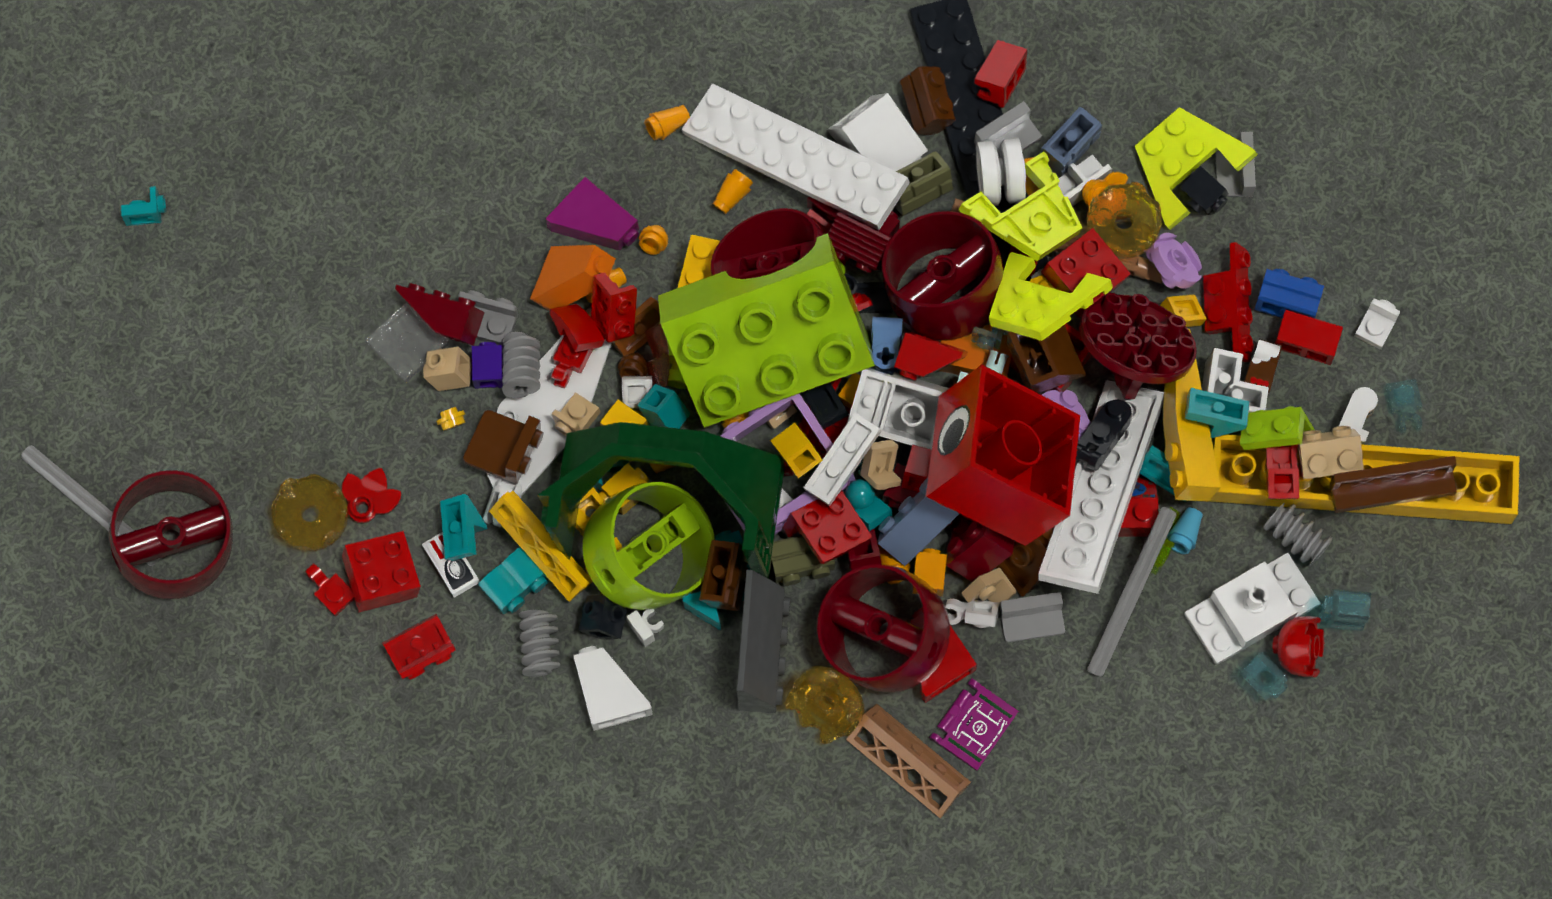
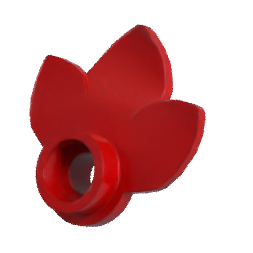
M382 468L369 472L362 479L348 473L342 483V494L348 501V514L352 520L358 523H367L373 520L376 514L391 512L401 500V491L387 489V479ZM361 504L368 506V510L365 513H359L357 509Z

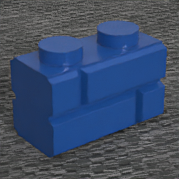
M1267 269L1254 310L1283 318L1285 310L1315 318L1324 285L1318 284L1315 279L1310 277L1300 279L1290 276L1283 269Z

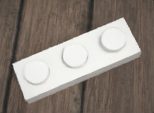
M854 413L823 458V461H821L804 486V490L828 506H831L881 433L880 428Z

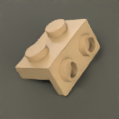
M1337 426L1332 429V432L1321 433L1319 430L1303 432L1302 444L1297 445L1301 477L1303 479L1364 470L1361 436L1355 429H1351L1350 426Z

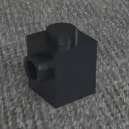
M1201 166L1180 187L1182 192L1189 197L1186 203L1198 214L1202 210L1208 215L1212 211L1217 213L1228 201L1226 198L1229 194L1227 189Z

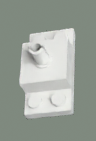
M867 368L862 370L847 423L854 413H857L880 428L881 433L879 436L912 446L917 445L932 449L938 397L949 388L920 379H909L896 372L890 375Z
M1286 553L1269 564L1265 561L1215 589L1210 598L1185 611L1184 616L1215 665H1218L1282 628L1288 620L1303 616L1320 606L1321 603L1289 553Z

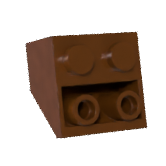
M1065 325L1043 341L1008 332L1007 345L1025 387L1041 393L1086 375Z

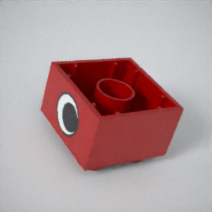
M981 364L938 397L926 497L936 501L941 506L950 508L986 526L994 532H998L1024 546L1028 545L1070 516L1080 415Z

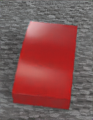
M578 304L550 309L549 314L560 336L567 335L575 352L602 347L605 339L588 313Z

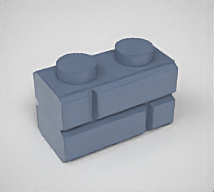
M1079 107L1041 148V153L1045 152L1049 158L1048 165L1050 169L1060 177L1068 171L1069 165L1075 164L1089 149V146L1093 145L1101 135L1102 124L1085 109Z

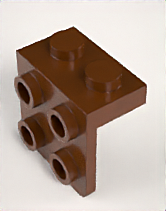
M485 411L463 456L465 464L518 484L521 475H525L532 461L530 455L533 449H537L542 441L544 432L541 431L540 419L529 415L524 424L494 411Z

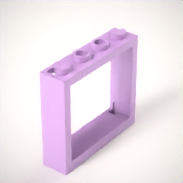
M800 393L750 411L748 418L740 423L735 421L724 428V433L720 435L737 442L782 411L796 404L827 453L833 445ZM853 474L850 476V478L842 488V491L846 489L852 481L856 480ZM806 491L780 508L775 534L783 530L782 527L791 512L818 498ZM730 508V510L732 511L733 515L735 516V518L737 519V521L739 522V524L741 525V527H742L743 530L745 531V525H744L743 522L738 518V516L733 512V510Z

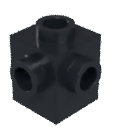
M601 592L599 595L586 596L579 631L602 640L621 639L628 608L612 602Z

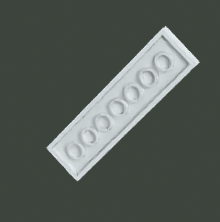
M713 83L682 128L683 134L877 230H880L910 184L908 177Z
M1106 380L1093 420L1107 402L1119 399L1130 405L1132 421L1097 471L1088 468L1087 463L1082 461L1077 463L1074 474L1071 513L1068 518L1057 524L1053 530L1038 573L1039 581L1099 594L1144 457L1163 406L1164 392L1140 387L1135 399H1124L1116 383Z

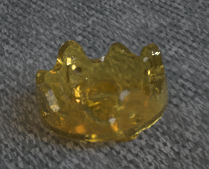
M1141 183L1110 184L1091 200L1086 218L1087 231L1094 228L1119 259L1137 257L1147 252L1159 236L1162 227L1160 204L1148 195ZM1120 216H1126L1131 220L1132 226L1128 229H1121L1116 225L1115 220Z
M310 474L300 479L288 478L281 484L280 490L271 505L272 519L276 531L284 542L297 550L318 551L329 547L341 537L348 522V506L341 489L335 482L316 474ZM308 508L319 510L318 518L312 522L303 519V513Z
M814 666L804 670L792 683L793 687L785 700V708L787 710L795 709L797 711L799 723L802 727H816L821 731L820 742L823 744L831 743L842 736L848 737L862 721L864 715V702L857 687L840 672L824 666ZM825 696L829 697L833 703H830Z

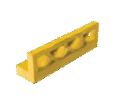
M514 491L506 492L489 510L492 516L569 602L593 582L572 556L568 559L559 551L546 531L545 526Z

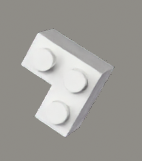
M1214 348L1205 363L1202 390L1250 401L1249 412L1266 410L1269 387L1240 381L1243 354Z

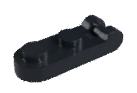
M1119 399L1111 400L1101 408L1078 441L1077 463L1080 461L1087 463V467L1095 471L1101 467L1132 421L1131 407L1127 402Z

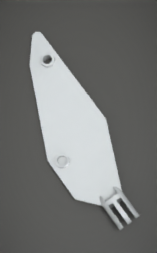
M590 307L589 309L586 310V312L588 313V315H589L590 317H591V308H592V307ZM562 335L539 361L540 389L523 398L514 399L506 397L500 403L496 413L524 424L529 415L540 419L541 431L544 432L539 447L533 449L530 458H532L530 467L525 475H521L518 484L487 473L493 489L483 516L486 524H490L493 520L494 526L501 527L489 510L506 492L514 491L521 499L522 495L562 452L565 447L566 436L554 427L555 422L551 414L555 409L560 412L575 392L592 403L612 342L607 343L604 340L602 347L593 348L582 373L573 371L564 389L553 384L555 379L551 378L553 370L557 366L553 362V357L564 337Z

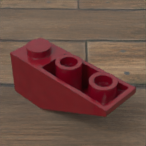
M409 283L408 287L396 285L395 289L435 333L448 339L474 346L485 313L475 308L476 302L463 297H459L458 301L450 300L451 295L438 290H434L433 294L425 293L426 288L413 283Z

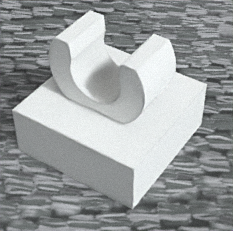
M654 609L645 610L642 617L637 610L626 616L629 626L644 647L655 641L653 633H658L664 628L662 620L655 625L648 623V619L655 614Z

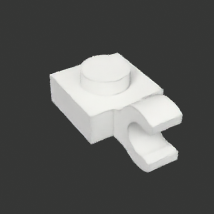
M948 599L946 602L947 609H953L957 612L956 614H948L950 625L958 624L963 619H965V623L973 624L979 628L995 627L999 615V602L973 600L966 603L957 599Z

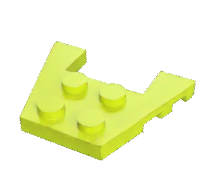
M1180 107L1135 145L1163 221L1170 230L1190 214L1189 210L1172 190L1219 150L1237 171H1240L1258 155L1252 147Z
M1045 152L1040 153L1025 163L1026 175L1039 188L1035 193L1003 213H1000L982 192L963 202L959 208L961 213L975 218L990 232L1036 261H1039L1077 236L1082 230V225L1068 197H1064L1058 185L1060 180L1056 172L1052 173L1048 165L1049 158Z
M1011 252L993 302L989 321L992 327L1043 341L1071 320L1070 315L1079 308L1086 309L1094 303V297L1101 292L1105 295L1113 288L1112 282L1109 278L1087 273L1072 293L1025 281L1036 267L1034 258Z

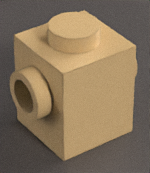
M460 347L427 351L426 364L423 367V378L435 389L444 391L470 386L472 359Z

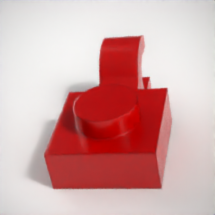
M564 335L553 357V362L557 365L551 375V378L555 379L553 384L565 389L573 371L582 373L593 349L575 352L567 335Z
M315 563L305 571L307 576L319 587L314 596L335 617L354 600L352 589L336 573L328 579Z

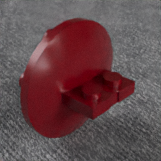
M1108 293L1084 310L1080 319L1079 331L1085 347L1095 359L1112 371L1115 376V383L1119 387L1124 399H1135L1142 383L1165 384L1183 378L1190 371L1196 359V342L1191 332L1185 326L1186 321L1164 307L1149 301L1142 294L1130 296Z

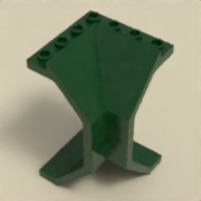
M625 422L567 433L559 480L539 493L538 497L544 505L541 523L545 524L546 531L551 536L552 541L568 559L571 557L580 500L618 460L695 468L712 485L745 525L742 550L750 569L769 578L785 471V463L781 456L706 431Z

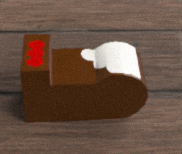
M1259 338L1244 382L1269 387V395L1282 345Z

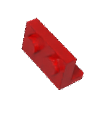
M437 614L382 642L402 679L418 677L425 672L424 667L433 662L436 665L444 663L452 657L451 653L456 650Z

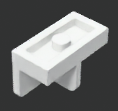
M1092 154L1077 166L1074 163L1070 164L1068 172L1059 178L1060 182L1058 185L1064 197H1068L1073 207L1083 199L1082 190L1085 184L1092 179L1103 180L1112 172V168L1109 164L1103 167Z

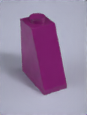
M586 177L545 218L547 228L552 232L619 251L624 245L630 246L639 235V232H637L639 230L638 220Z

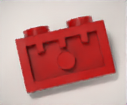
M600 273L593 277L591 318L607 343L630 337L634 334L637 288L634 285L619 289L618 285L612 282L605 273Z

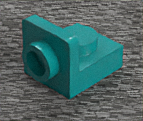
M156 186L150 187V202L135 200L127 205H121V216L126 226L162 223L161 213H166L165 197L159 194Z

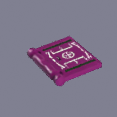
M971 678L967 684L977 691L975 696L963 689L937 726L947 734L946 737L942 739L933 732L929 738L978 771L1019 711Z

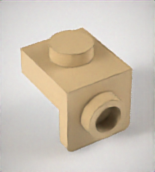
M893 440L874 442L864 456L860 475L876 490H886L901 485V479L893 472L898 445Z

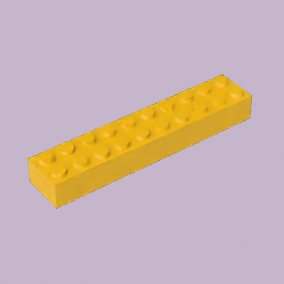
M1225 434L1213 438L1212 443L1221 488L1209 502L1280 507L1285 503L1283 507H1289L1294 504L1296 505L1295 508L1335 511L1329 486L1333 475L1303 479L1301 477L1298 446L1299 499H1268L1265 448L1243 450L1240 445L1241 435ZM1361 444L1364 469L1455 456L1457 465L1453 470L1457 493L1452 496L1346 512L1512 524L1518 515L1520 456Z

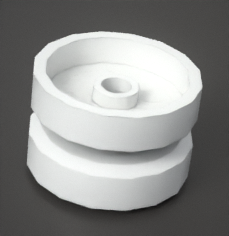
M1019 138L1002 140L1000 158H998L997 148L992 140L976 142L979 192H982L994 206L998 205L1001 201V186H1003L1005 199L1009 204L1019 203L1026 198V169Z

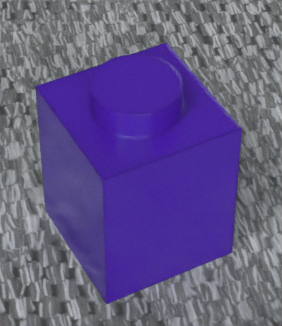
M482 342L479 346H472V381L475 389L503 387L502 345H497L495 342Z

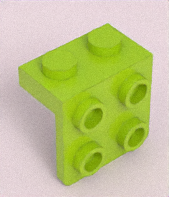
M1289 406L1284 409L1257 410L1248 413L1247 427L1241 430L1240 445L1243 450L1302 444L1303 432L1315 429L1302 407Z

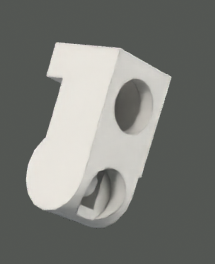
M1367 387L1355 390L1339 426H1350L1351 429H1355L1361 436V444H1365L1369 434L1362 427L1366 418L1372 415L1377 406V394Z

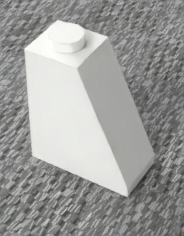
M596 646L585 647L579 650V654L573 655L593 731L653 715L650 702L603 647L598 649Z

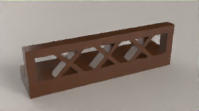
M1455 456L1334 474L1329 486L1335 513L1455 495L1457 493L1453 470L1457 465Z

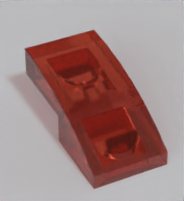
M661 325L644 332L654 357L653 360L646 362L648 367L647 373L648 376H652V386L657 384L667 387L670 368L669 350L666 336Z

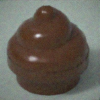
M635 352L621 358L618 365L621 378L622 376L647 375L648 363L641 354Z

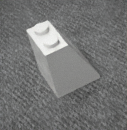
M888 93L869 97L827 129L838 144L894 171H898L921 159V156L928 151Z

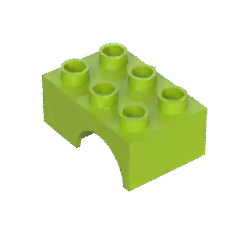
M828 233L817 237L814 247L803 258L777 272L757 278L736 279L730 277L726 271L658 295L661 327L704 428L875 366L869 336Z

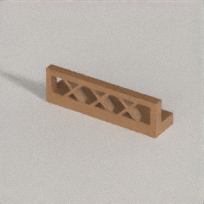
M878 704L862 716L846 739L939 818L947 812L955 799L971 783ZM863 728L873 734L875 744H866L858 737ZM891 749L897 755L898 764H890L885 760L883 750ZM907 769H915L920 774L922 784H914L909 780ZM930 789H938L948 797L942 806L932 799Z

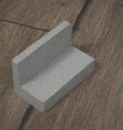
M1023 101L978 130L975 134L974 143L992 140L996 145L998 158H1000V145L1003 139L1019 138L1022 151L1038 142L1042 135L1029 119L1031 110Z
M1241 132L1239 141L1254 149L1253 132ZM1218 150L1215 153L1217 181L1227 189L1229 194L1226 197H1253L1256 188L1254 159L1240 171H1237Z
M1061 592L1001 601L999 609L1005 641L1009 643L1064 634L1065 626L1062 614L1063 600Z

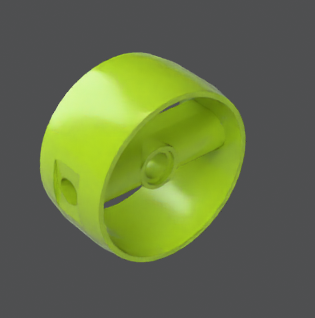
M648 482L634 485L613 495L595 510L588 520L584 531L583 558L593 583L609 600L628 609H656L684 598L703 582L711 540H715L706 512L693 496L682 488L669 483ZM625 500H637L647 503L664 515L642 533L634 536L619 550H616L614 540L615 520ZM647 542L650 544L651 551L647 547ZM681 544L683 553L682 571L676 586L670 594L652 591L634 579Z

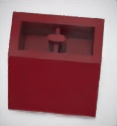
M958 515L951 524V540L947 547L948 557L946 566L969 581L973 582L979 576L992 571L1013 554L1014 540L994 532L964 515Z

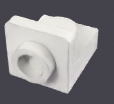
M1373 299L1354 337L1381 350L1400 311L1387 300L1381 299L1379 301Z

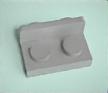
M469 290L468 293L460 291L458 298L463 297L476 302L475 308L485 312L476 339L495 342L498 345L504 346V336L514 330L518 317L517 307L513 305V302L504 298L492 300L485 298V295L477 291Z

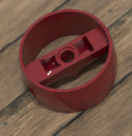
M781 208L761 212L742 221L724 236L713 253L711 274L713 276L726 271L730 277L750 279L777 272L794 264L808 254L814 247L817 237L824 234L814 220L802 211Z
M950 211L933 212L911 220L893 235L883 255V282L891 307L898 318H903L902 324L915 334L933 340H952L968 336L990 322L989 315L998 287L1002 281L1004 265L997 243L989 230L981 222L963 213ZM957 248L948 255H939L932 258L925 272L897 291L904 273L917 260L938 250ZM989 269L986 277L973 291L957 300L942 303Z
M167 470L155 472L134 482L119 498L112 512L109 525L111 552L119 571L138 590L163 599L189 597L210 586L227 565L233 544L231 515L220 494L202 478L183 471ZM165 491L185 492L201 498L211 506L180 517H165L157 524L118 536L120 525L128 511L136 503L155 493ZM168 530H176L180 535L175 540H167L163 537V534ZM225 538L221 551L214 561L201 572L187 578L178 580L157 579L145 575L133 567Z
M872 564L861 566L846 573L830 588L820 607L817 632L823 654L843 677L870 690L900 692L924 682L941 664L949 644L950 622L941 598L924 580L899 567ZM897 580L909 581L917 590L923 604L924 628L921 629L859 599L867 591L879 584ZM887 622V630L880 635L881 626ZM845 628L910 658L902 666L883 676L860 677L851 666L846 654L844 643Z

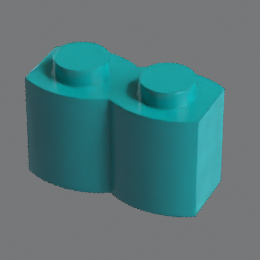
M519 547L499 566L489 572L478 585L503 614H506L508 611L514 613L520 609L525 603L523 598L531 591L537 593L547 585L548 580L547 576Z

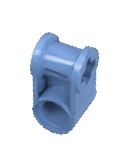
M872 318L871 343L875 364L872 367L873 370L890 375L894 374L897 370L894 365L901 345L903 318ZM882 355L888 356L889 361L887 365L882 364Z

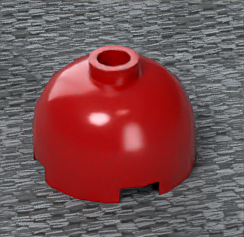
M1300 616L1290 619L1281 628L1279 636H1274L1273 653L1278 654L1280 664L1289 673L1313 678L1319 675L1320 670L1315 668L1316 659L1318 656L1323 658L1324 629L1317 628V623L1320 624L1321 622L1320 617Z

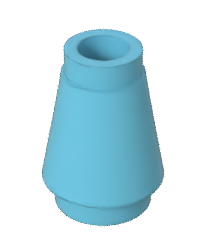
M1191 507L1186 508L1167 535V545L1170 549L1180 554H1188L1190 550L1195 548L1203 517L1199 510Z

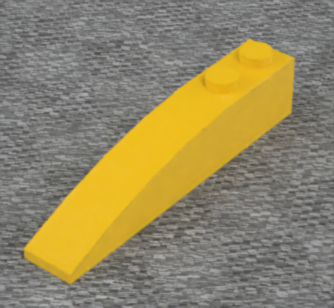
M1195 359L1192 368L1183 378L1171 383H1165L1163 426L1165 459L1169 463L1170 485L1174 490L1175 500L1208 502L1221 488L1209 424L1185 419L1187 396L1190 388L1202 390L1197 361Z

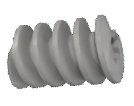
M509 332L503 338L502 391L509 398H523L540 389V342L523 332Z
M1283 503L1268 519L1263 529L1268 531L1275 527L1273 537L1277 539L1285 535L1282 545L1286 547L1294 543L1291 553L1295 555L1303 551L1300 561L1305 563L1312 559L1311 566L1326 551L1333 538L1329 536L1324 540L1320 539L1323 533L1322 528L1312 532L1311 529L1314 521L1311 520L1303 524L1302 521L1305 513L1302 512L1294 516L1293 512L1296 505L1293 504L1285 508L1283 507L1285 503Z
M543 610L522 611L519 613V617L524 620L519 623V626L524 631L520 634V640L524 642L521 646V652L525 656L521 658V662L526 666L522 670V674L530 677L548 675L553 669L560 667L559 662L551 661L552 657L560 655L558 650L551 649L552 645L559 643V639L550 637V634L558 631V627L549 625V622L557 620L558 617Z

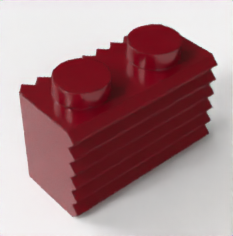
M843 212L837 213L828 234L838 258L846 260L848 256L857 261L856 267L872 273L873 269L882 270L884 251L893 237L891 234L877 230Z

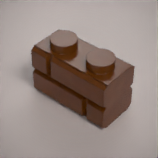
M917 67L910 75L900 80L912 124L917 135L938 134L945 127L956 121L953 103L949 98L945 77L940 67Z
M711 540L699 599L710 607L734 611L740 610L746 581V571L748 570V562L741 544Z

